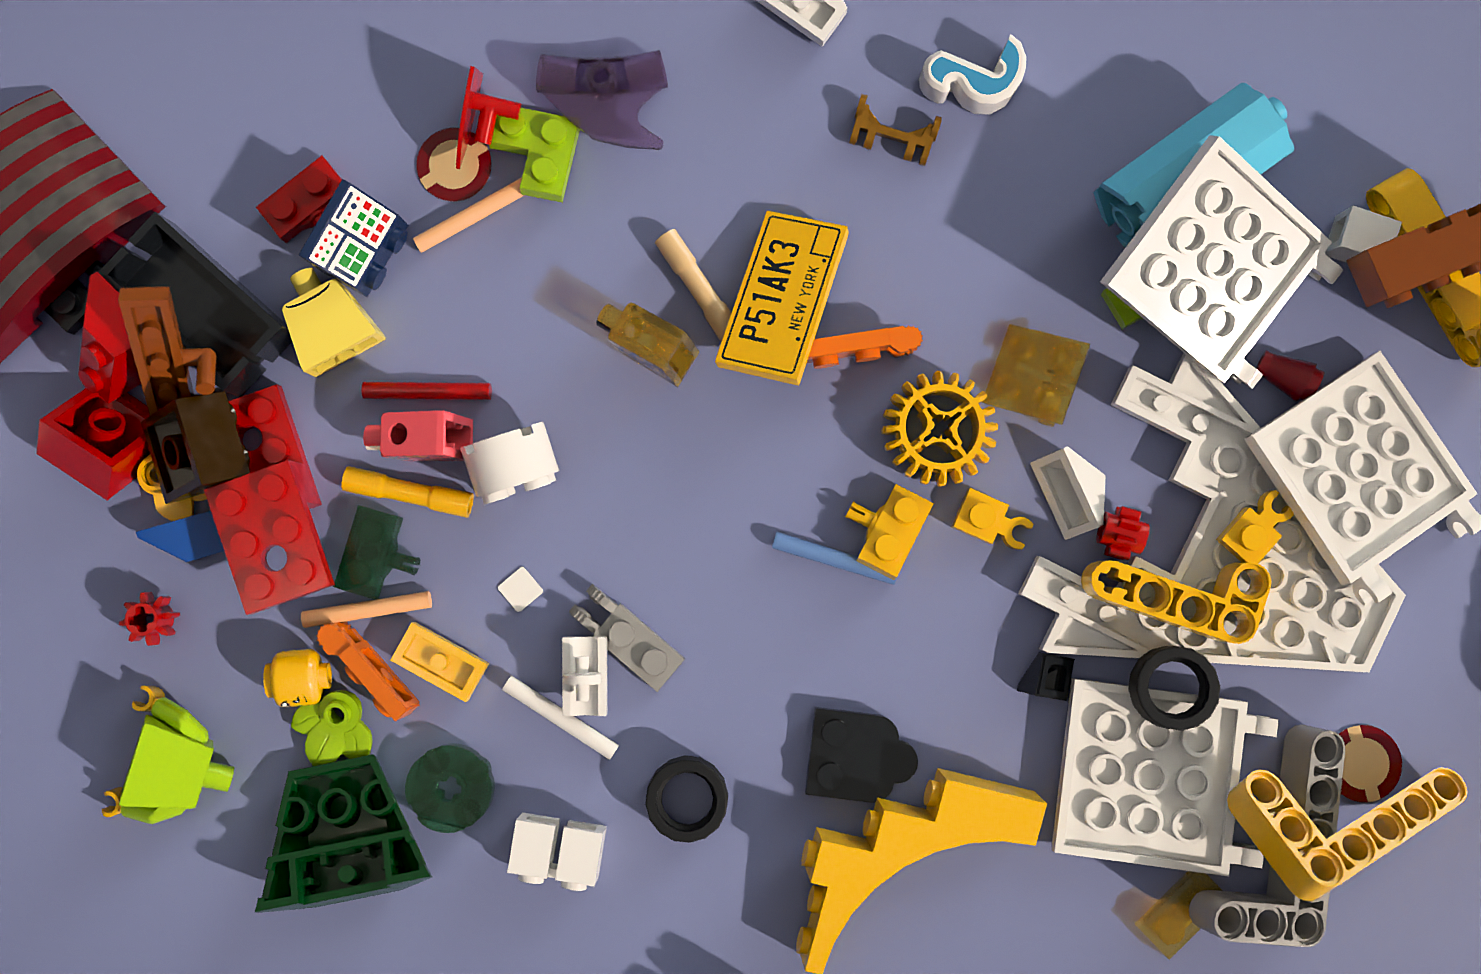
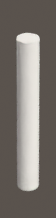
M511 676L502 689L504 692L610 760L617 750L618 744L575 716H563L561 707L515 677Z

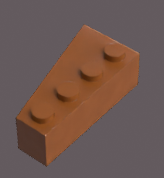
M1481 203L1468 210L1464 209L1428 225L1427 228L1422 226L1371 247L1346 260L1366 308L1384 301L1387 309L1414 298L1410 290L1420 286L1423 287L1425 293L1452 283L1449 275L1457 271H1461L1463 278L1480 272Z

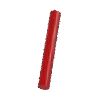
M363 382L361 392L363 399L491 400L492 387L491 383Z

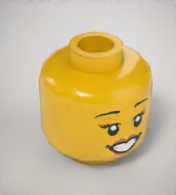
M314 649L280 651L273 657L271 663L265 664L263 673L265 694L267 698H273L278 706L284 708L315 705L321 700L324 689L331 688L332 671L330 663H322L319 653Z

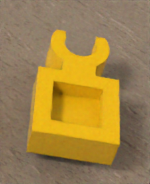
M968 488L951 528L988 544H993L996 535H1000L1004 544L1009 548L1023 549L1025 544L1016 541L1012 536L1013 528L1019 525L1026 529H1032L1034 524L1025 517L1011 519L1005 517L1009 507L1008 504Z
M1277 490L1267 491L1260 496L1257 503V512L1250 507L1243 508L1217 537L1216 540L1240 562L1259 563L1282 537L1273 527L1277 522H1285L1294 515L1288 505L1282 508L1280 513L1274 512L1272 501L1279 494Z

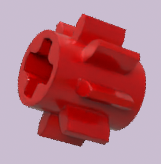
M1121 506V508L1116 507L1115 514L1104 513V525L1098 528L1096 535L1097 543L1106 545L1104 555L1121 560H1129L1131 552L1136 554L1143 552L1149 537L1150 527L1148 523L1139 521L1142 511Z
M142 592L139 597L140 603L125 602L123 604L128 611L126 612L125 619L121 620L119 625L126 626L131 632L128 639L130 642L140 641L145 637L148 646L159 645V634L164 636L176 634L172 625L174 618L181 615L180 612H173L168 605L171 600L170 596H160L155 600L152 592ZM153 614L154 622L147 624L146 616Z

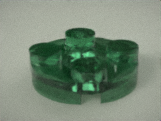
M456 743L444 744L427 751L412 765L405 784V796L408 805L411 804L413 811L418 816L417 819L425 827L441 833H455L473 825L489 809L495 791V782L490 762L473 748ZM452 776L457 779V784L461 786V793H455L452 799L445 798L446 792L444 789L439 788L440 781H447Z

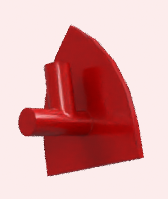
M470 66L461 114L456 169L461 168L476 110L480 111L474 141L489 145L492 143L497 115L518 120L521 111V103L481 94L480 88L483 73L473 66Z

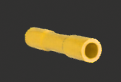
M352 466L346 467L341 482L342 491L374 498L398 500L425 506L433 511L465 518L469 517L474 500V494L471 492L439 485L419 484L392 478L384 473Z

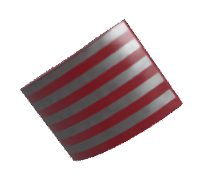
M53 89L35 95L0 113V363L43 323L37 316L94 262L99 261L106 264L121 247H124L129 242L128 240L154 212L159 214L166 207Z

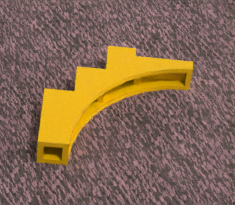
M937 768L934 780L930 779L925 788L924 805L927 806L926 809L877 798L874 809H869L864 818L863 835L866 838L816 827L813 840L807 839L801 859V864L805 866L810 883L818 885H812L810 889L807 911L811 912L807 927L802 926L800 928L796 942V953L800 954L805 971L823 974L834 942L852 913L876 887L903 867L934 852L968 843L1004 841L1036 846L1047 803L1032 790Z

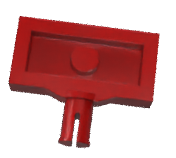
M321 155L257 205L256 208L278 237L287 243L301 231L312 228L317 224L342 178L324 156Z

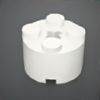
M544 422L531 425L534 434L529 426L460 448L476 498L482 496L484 505L515 494L514 486L523 484L525 491H530L556 481L554 473L558 472L559 468Z

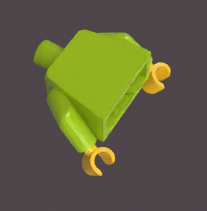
M143 685L140 689L148 692L149 701L147 704L133 701L132 708L136 711L151 712L153 716L145 714L123 787H117L104 792L105 796L114 798L116 806L102 808V815L112 817L122 814L126 818L147 824H155L179 816L186 809L195 808L202 787L228 792L235 767L210 762L214 745L213 741L209 739L208 730L187 709L166 698L162 689Z

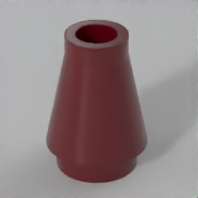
M1267 350L1256 366V369L1263 374L1262 377L1295 402L1298 399L1304 400L1315 394L1325 374L1324 371L1316 368L1317 363L1274 354Z

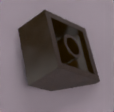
M225 391L210 395L175 399L141 421L165 504L205 493L204 489L250 473L249 454L241 444L236 428V412L233 406L229 404Z

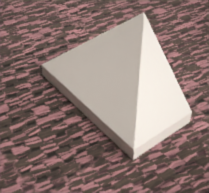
M1068 446L1030 463L1065 540L1104 525L1105 474Z

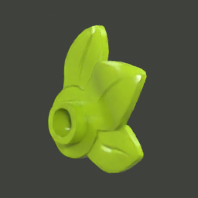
M335 690L328 693L317 704L300 706L294 713L291 728L307 735L305 754L313 766L335 762L341 754L352 759L367 756L371 753L372 733L361 720L362 705L354 693L345 690ZM333 707L341 709L344 713V718L339 717Z

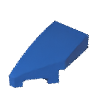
M211 510L136 531L137 538L185 562L224 551Z

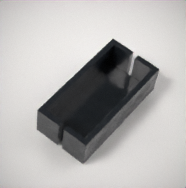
M154 212L128 240L134 246L152 256L145 260L143 257L121 247L99 273L118 292H120V288L169 287L183 348L212 349L216 353L215 385L222 391L242 397L267 370L261 364L264 359L273 363L291 344L292 339L287 324L175 223Z

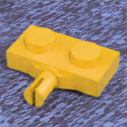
M897 484L892 489L886 503L876 513L853 501L845 517L868 528L865 544L856 561L895 580L934 503Z

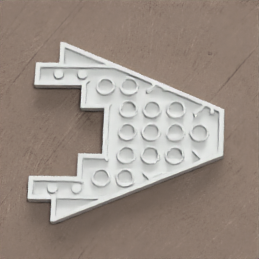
M1183 352L1169 383L1134 365L1129 367L1111 406L1186 442L1168 481L1206 499L1171 573L1137 556H1131L1127 565L1212 594L1221 569L1227 564L1240 562L1216 540L1217 537L1243 508L1250 507L1257 512V503L1260 496L1267 491L1277 490V488L1244 440L1261 427L1221 381L1205 371ZM1280 493L1272 501V509L1276 513H1280L1282 508L1287 505ZM1295 515L1285 522H1277L1273 527L1282 537L1258 563L1269 572L1271 588L1255 635L1248 642L1242 644L1216 641L1094 599L1084 591L1081 576L1041 556H1036L1018 593L1056 613L1039 647L1041 651L1047 653L1140 658L1151 649L1163 646H1178L1195 650L1205 656L1210 663L1368 673L1406 595L1378 564L1374 568L1379 576L1388 584L1392 594L1379 603H1375L1372 600L1367 605H1362L1353 593V583L1341 586ZM1242 571L1237 577V586L1242 593H1245L1249 589L1251 581L1249 575ZM1119 582L1117 587L1123 589L1126 582ZM1145 583L1139 591L1140 601L1145 606H1149L1155 599L1154 588L1149 583ZM1190 597L1185 599L1181 605V612L1186 620L1193 618L1196 613L1195 602ZM1229 612L1223 621L1224 630L1229 635L1237 627V619L1232 612Z

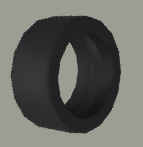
M1163 646L1151 649L1137 660L1130 673L1128 690L1132 704L1142 718L1157 727L1183 731L1198 727L1211 717L1219 703L1220 683L1215 668L1202 654L1191 648ZM1171 661L1180 662L1190 667L1197 676L1199 683L1198 698L1194 705L1187 711L1178 714L1166 713L1157 708L1151 700L1148 691L1149 678L1153 671L1161 664Z
M684 755L670 759L656 770L647 787L645 805L649 820L659 833L673 841L691 843L705 839L719 828L726 815L728 790L724 777L715 765L703 758ZM683 773L696 774L703 778L710 786L713 795L712 807L707 816L699 822L692 824H682L671 819L664 811L662 804V792L667 782L674 776Z

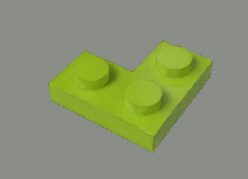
M521 108L518 120L497 115L492 143L489 147L490 149L527 156L520 184L522 195L563 203L581 128L580 119Z

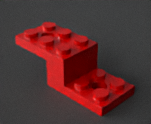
M277 384L228 401L236 412V428L241 444L244 446L243 436L248 429L257 427L261 431L262 443L253 451L247 450L250 459L249 474L204 489L246 615L269 609L335 585L309 510L322 505L284 391L282 386ZM278 545L286 551L287 562L282 569L275 571L269 567L266 557L269 550Z

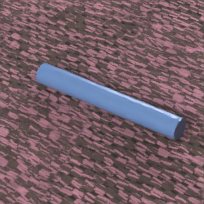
M776 532L772 545L774 549L892 585L896 582V579L892 580L857 562L858 556Z

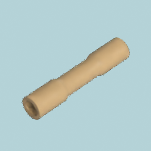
M676 229L669 230L655 241V245L674 273L682 279L702 309L705 319L722 342L732 312L726 303L720 300L697 266L695 257Z

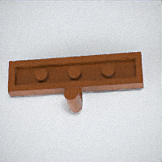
M120 288L119 305L149 415L151 416L175 399L195 396L188 366H197L196 391L202 395L212 394L215 391L216 353L210 348H183L170 288Z

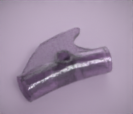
M660 50L615 57L586 58L540 55L536 77L537 93H542L566 119L591 139L626 148L661 150L663 148V140L643 127L638 121V113L641 107L660 90L668 88Z

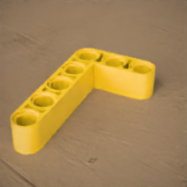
M1410 168L1398 172L1366 192V202L1371 212L1402 222L1398 236L1422 226L1427 228L1428 225L1446 217L1424 180L1416 171ZM1461 271L1449 275L1452 283L1428 293L1424 292L1422 286L1417 287L1461 360L1471 367H1480V272L1463 278Z
M1443 767L1434 769L1327 839L1283 783L1273 773L1266 770H1256L1245 777L1229 792L1227 803L1232 815L1288 889L1296 897L1304 901H1313L1322 897L1463 803L1467 798L1468 791L1464 780L1455 771Z

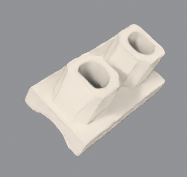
M607 636L562 637L563 716H606L608 714Z

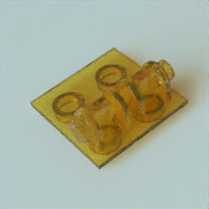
M1009 324L985 392L987 397L982 403L1038 418L1039 423L1054 427L1055 423L1063 425L1090 348V343Z

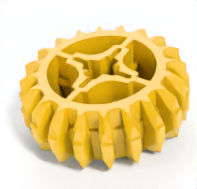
M935 371L932 377V385H930L925 374H919L916 377L918 390L913 384L906 381L901 387L907 399L899 394H893L890 401L899 410L886 409L883 414L886 419L895 421V425L883 426L881 433L884 435H895L896 439L886 443L884 448L886 451L899 448L902 453L892 460L894 466H898L907 460L911 464L905 470L904 475L910 478L916 473L917 469L922 470L920 483L924 485L928 484L932 473H935L938 487L946 485L947 473L950 474L955 484L962 482L963 474L961 468L970 476L977 474V466L972 459L982 464L987 463L990 458L980 448L992 449L996 446V441L986 437L985 433L998 430V424L994 422L985 423L984 418L995 413V408L988 406L981 409L979 405L980 402L985 400L987 394L982 391L973 397L969 393L975 384L972 380H968L962 388L957 387L959 382L958 373H952L947 384H944L942 371ZM934 395L945 396L955 400L960 405L952 411L943 412L938 410L933 403L928 404L924 397ZM913 405L918 411L917 417L922 423V431L910 443L906 433V419ZM969 415L972 424V438L968 449L965 451L961 446L963 442L958 435L957 428L959 423ZM952 416L955 417V420L948 424V428L944 431L946 439H942L941 434L937 438L933 436L924 442L923 439L931 433L930 430L935 426L932 419H937L938 424L942 420L947 421ZM936 445L942 448L946 454L950 453L956 461L936 463L923 458L918 453L928 446Z

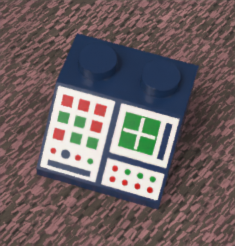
M342 179L300 251L299 256L327 276L368 297L371 290L378 289L387 273L385 266L392 253L397 254L404 246L408 236L406 229L409 225L397 213L353 184Z

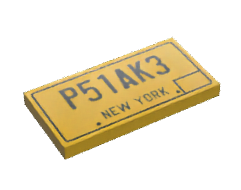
M772 211L766 212L715 359V363L719 368L799 386L849 235L847 226Z

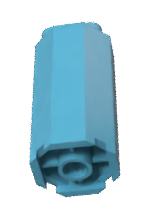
M1240 83L1104 181L1093 192L1102 219L1108 227L1116 222L1122 230L1116 237L1126 248L1209 135L1220 136L1261 175L1294 151V144L1289 137L1288 127L1284 121L1287 118L1285 106L1279 99L1275 97L1268 99L1263 93L1252 89L1247 83Z

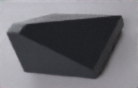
M1039 652L1018 683L1017 691L1067 701L1075 659Z

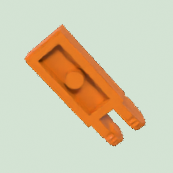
M908 325L906 328L899 326L814 339L807 363H813L814 369H821L839 365L838 358L855 356L856 362L876 360L881 358L880 352L882 351L888 352L895 358L903 357L904 354L908 356L910 353L913 354L917 347L921 346L920 343L923 341L922 331H919L918 327L915 328L914 325L912 327Z
M348 621L326 623L324 626H320V630H317L318 634L316 636L318 639L316 641H319V645L323 646L322 649L327 655H338L346 664L344 669L347 675L355 683L366 687L374 697L372 699L374 706L381 714L389 718L392 717L394 721L410 715L419 706L420 701L367 640H364L355 628H351V624L347 623Z

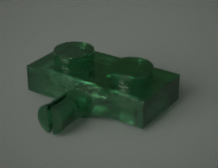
M358 505L333 587L367 598L379 599L384 580L392 568L415 575L419 568L404 564L403 562L420 565V558L397 552V537L403 518Z

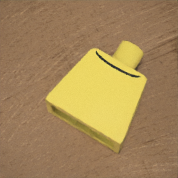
M313 268L302 269L290 277V281L299 297L284 304L282 312L303 372L318 377L386 340L384 334L346 286L338 280L331 279L321 284Z

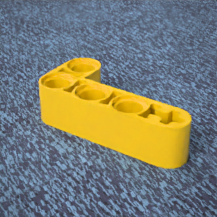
M1111 560L1090 563L1085 567L1081 576L1084 591L1094 599L1216 641L1235 644L1248 642L1255 635L1271 588L1269 572L1262 565L1253 562H1234L1224 566L1217 576L1212 594ZM1242 571L1249 575L1251 581L1250 587L1245 593H1242L1237 586V577ZM1107 573L1109 579L1126 583L1123 589L1119 587H1104V583L1098 581L1099 574ZM1145 583L1151 584L1155 591V599L1149 606L1143 605L1139 598V591ZM1188 597L1196 605V613L1190 620H1186L1181 612V605ZM1232 612L1236 616L1237 627L1229 635L1224 630L1223 621L1225 616Z

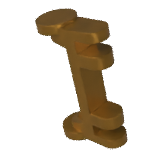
M861 94L849 144L855 145L859 137V130L867 132L863 148L871 150L875 135L907 144L903 160L909 162L912 160L916 147L923 149L919 164L925 166L932 142L936 140L942 117L936 116L933 124L929 123L927 127L907 133L881 125L870 111L869 105L865 104L868 95Z

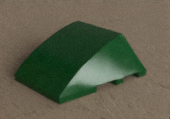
M374 754L288 771L275 825L278 827L272 856L267 858L265 869L268 870L262 898H258L255 912L316 908L400 891L432 878L379 761Z

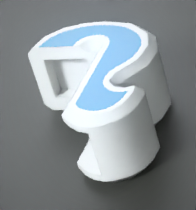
M1011 34L993 72L940 50L930 55L924 62L919 77L920 89L924 96L937 104L944 103L948 93L952 92L962 108L973 114H992L1004 108L1017 90L1026 69V55L1021 42Z

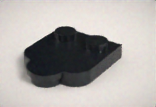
M815 707L805 788L806 795L874 803L877 798L885 799L888 797L894 783L906 782L915 774L918 766L917 754L911 745L899 740L898 730L890 719L879 714Z

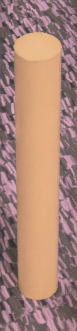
M522 177L414 237L413 241L419 251L422 253L523 197L524 195L520 191Z
M430 591L306 610L301 612V623L304 628L332 622H346L432 608V597Z

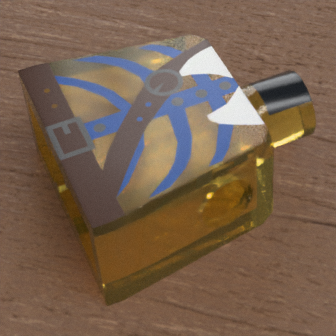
M632 302L628 303L623 311L611 304L605 305L596 321L597 326L609 332L607 339L622 354L676 387L680 385L700 352L685 331Z

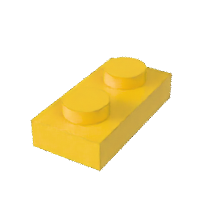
M411 622L390 660L464 702L469 701L489 665V662L417 622Z

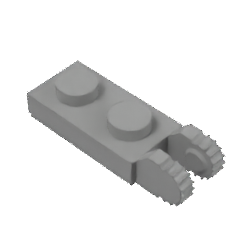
M592 584L586 591L589 597L596 604L608 610L611 615L600 625L583 607L574 605L569 613L586 629L594 634L593 636H607V650L658 692L686 658L622 603L618 605Z

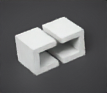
M522 813L516 819L507 873L518 874V880L532 884H541L547 877L555 878L556 881H561V887L569 890L583 891L587 889V886H595L599 877L607 826L568 820L567 826H564L558 864H555L553 861L560 818Z

